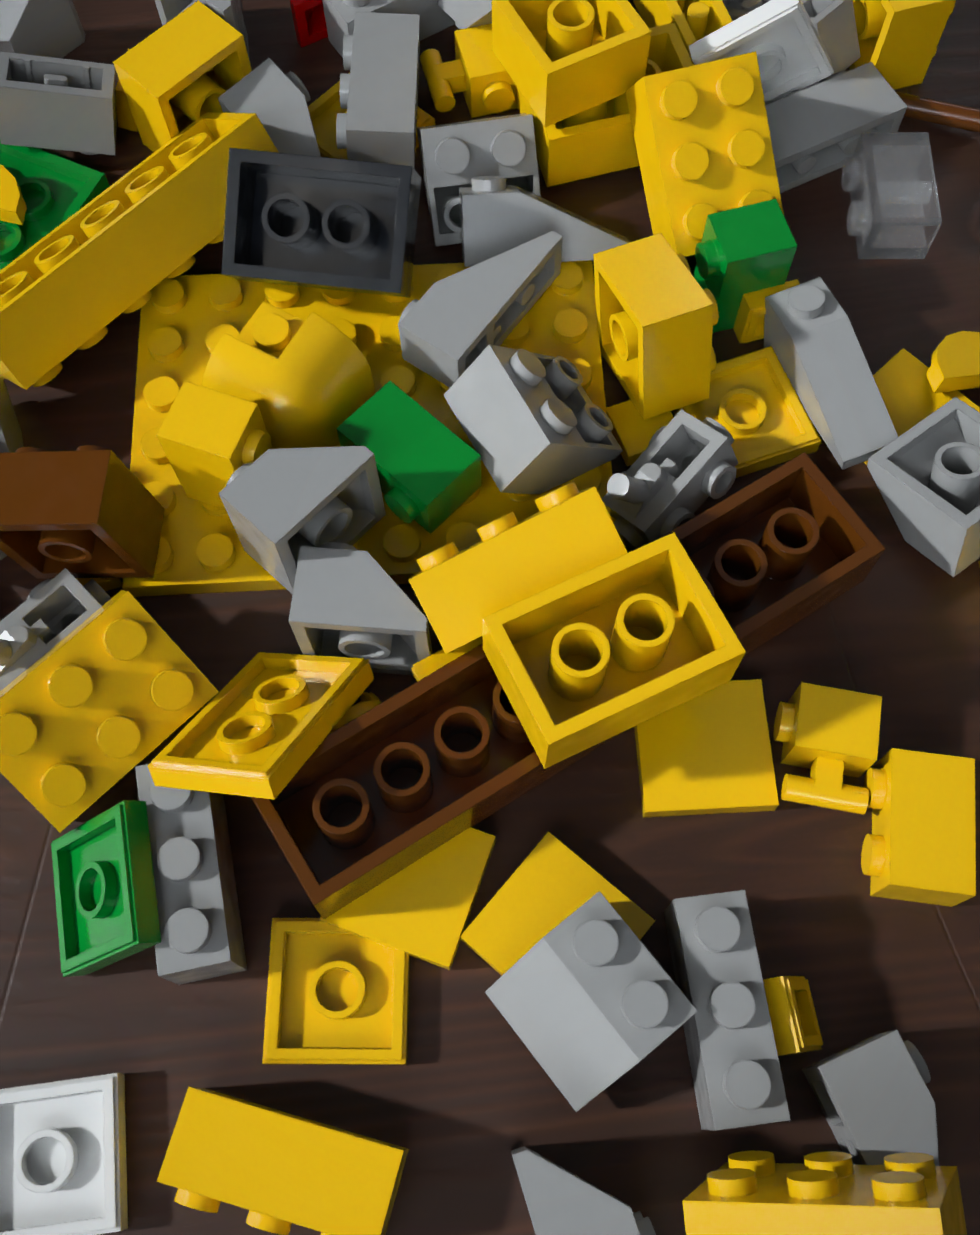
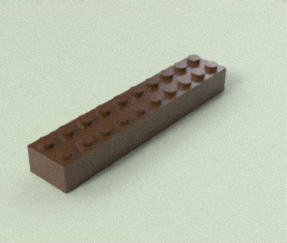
M805 452L664 535L667 536L675 532L745 649V655L863 582L886 549ZM482 643L330 733L275 800L251 798L312 904L323 919H326L466 829L473 827L618 735L544 769L483 651Z

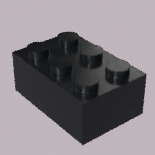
M229 148L221 274L246 281L410 298L421 177L412 166Z

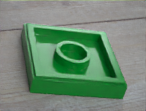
M123 800L52 841L51 849L59 950L63 977L90 974L161 943L146 801Z

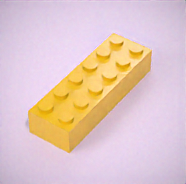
M206 112L0 270V375H3V378L25 390L32 385L33 387H39L48 383L62 370L63 365L60 362L77 349L85 350L97 344L108 332L106 325L121 313L129 314L143 307L152 297V292L150 291L166 277L174 278L190 269L196 261L193 255L208 243L215 244L224 240L229 148L279 153L256 113Z

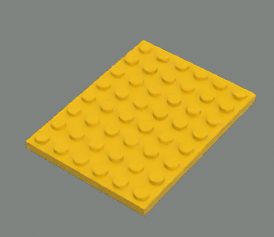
M592 260L561 262L560 274L500 346L517 350L525 349L532 353L566 358L581 373L583 378L581 386L592 403L607 414L600 338L596 323ZM464 263L413 265L410 298L246 281L222 274L166 277L150 290L152 297L141 307L130 471L162 505L165 511L154 578H123L122 588L125 591H129L133 597L287 590L244 551L225 509L187 497L156 436L184 381L202 386L203 375L211 353L223 333L225 332L236 338L263 301L304 321L311 312H314L334 324L355 343L366 357L372 371L375 393L386 383L392 381L475 450L444 397L449 387L402 358L398 329L400 316L412 300H420L435 282L469 267H465ZM481 460L482 486L431 534L415 520L409 524L396 516L385 502V494L382 493L386 515L353 546L358 550L368 551L396 584H410L408 580L414 574L421 571L416 561L420 557L454 541L458 551H461L481 541L477 532L478 528L510 512L514 513L518 522L539 512L534 500L567 483L574 481L579 491L595 486L602 499L608 493L607 483L612 476L611 461L542 494L501 493ZM610 515L612 522H614L616 519Z

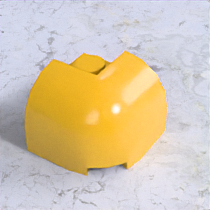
M264 301L236 338L225 332L223 333L211 353L202 380L203 387L257 403L267 433L270 434L273 449L335 447L339 443L336 428L375 393L373 375L366 357L355 343L334 324L314 312H311L304 321Z

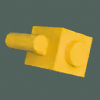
M492 23L454 31L456 60L443 63L440 53L436 49H427L421 54L420 62L437 111L448 112L453 109L456 103L453 94L463 92L471 118L518 108L517 86L492 51Z
M801 682L788 703H779L774 722L773 737L775 741L783 742L781 764L811 769L810 778L785 774L781 790L782 800L861 815L866 813L869 801L868 788L842 784L843 775L860 777L877 761L882 696Z

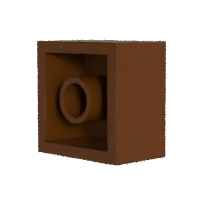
M84 445L78 447L76 451H46L35 447H20L15 452L0 453V550L35 578H54L65 568L75 578H154L165 509L112 450L95 445Z

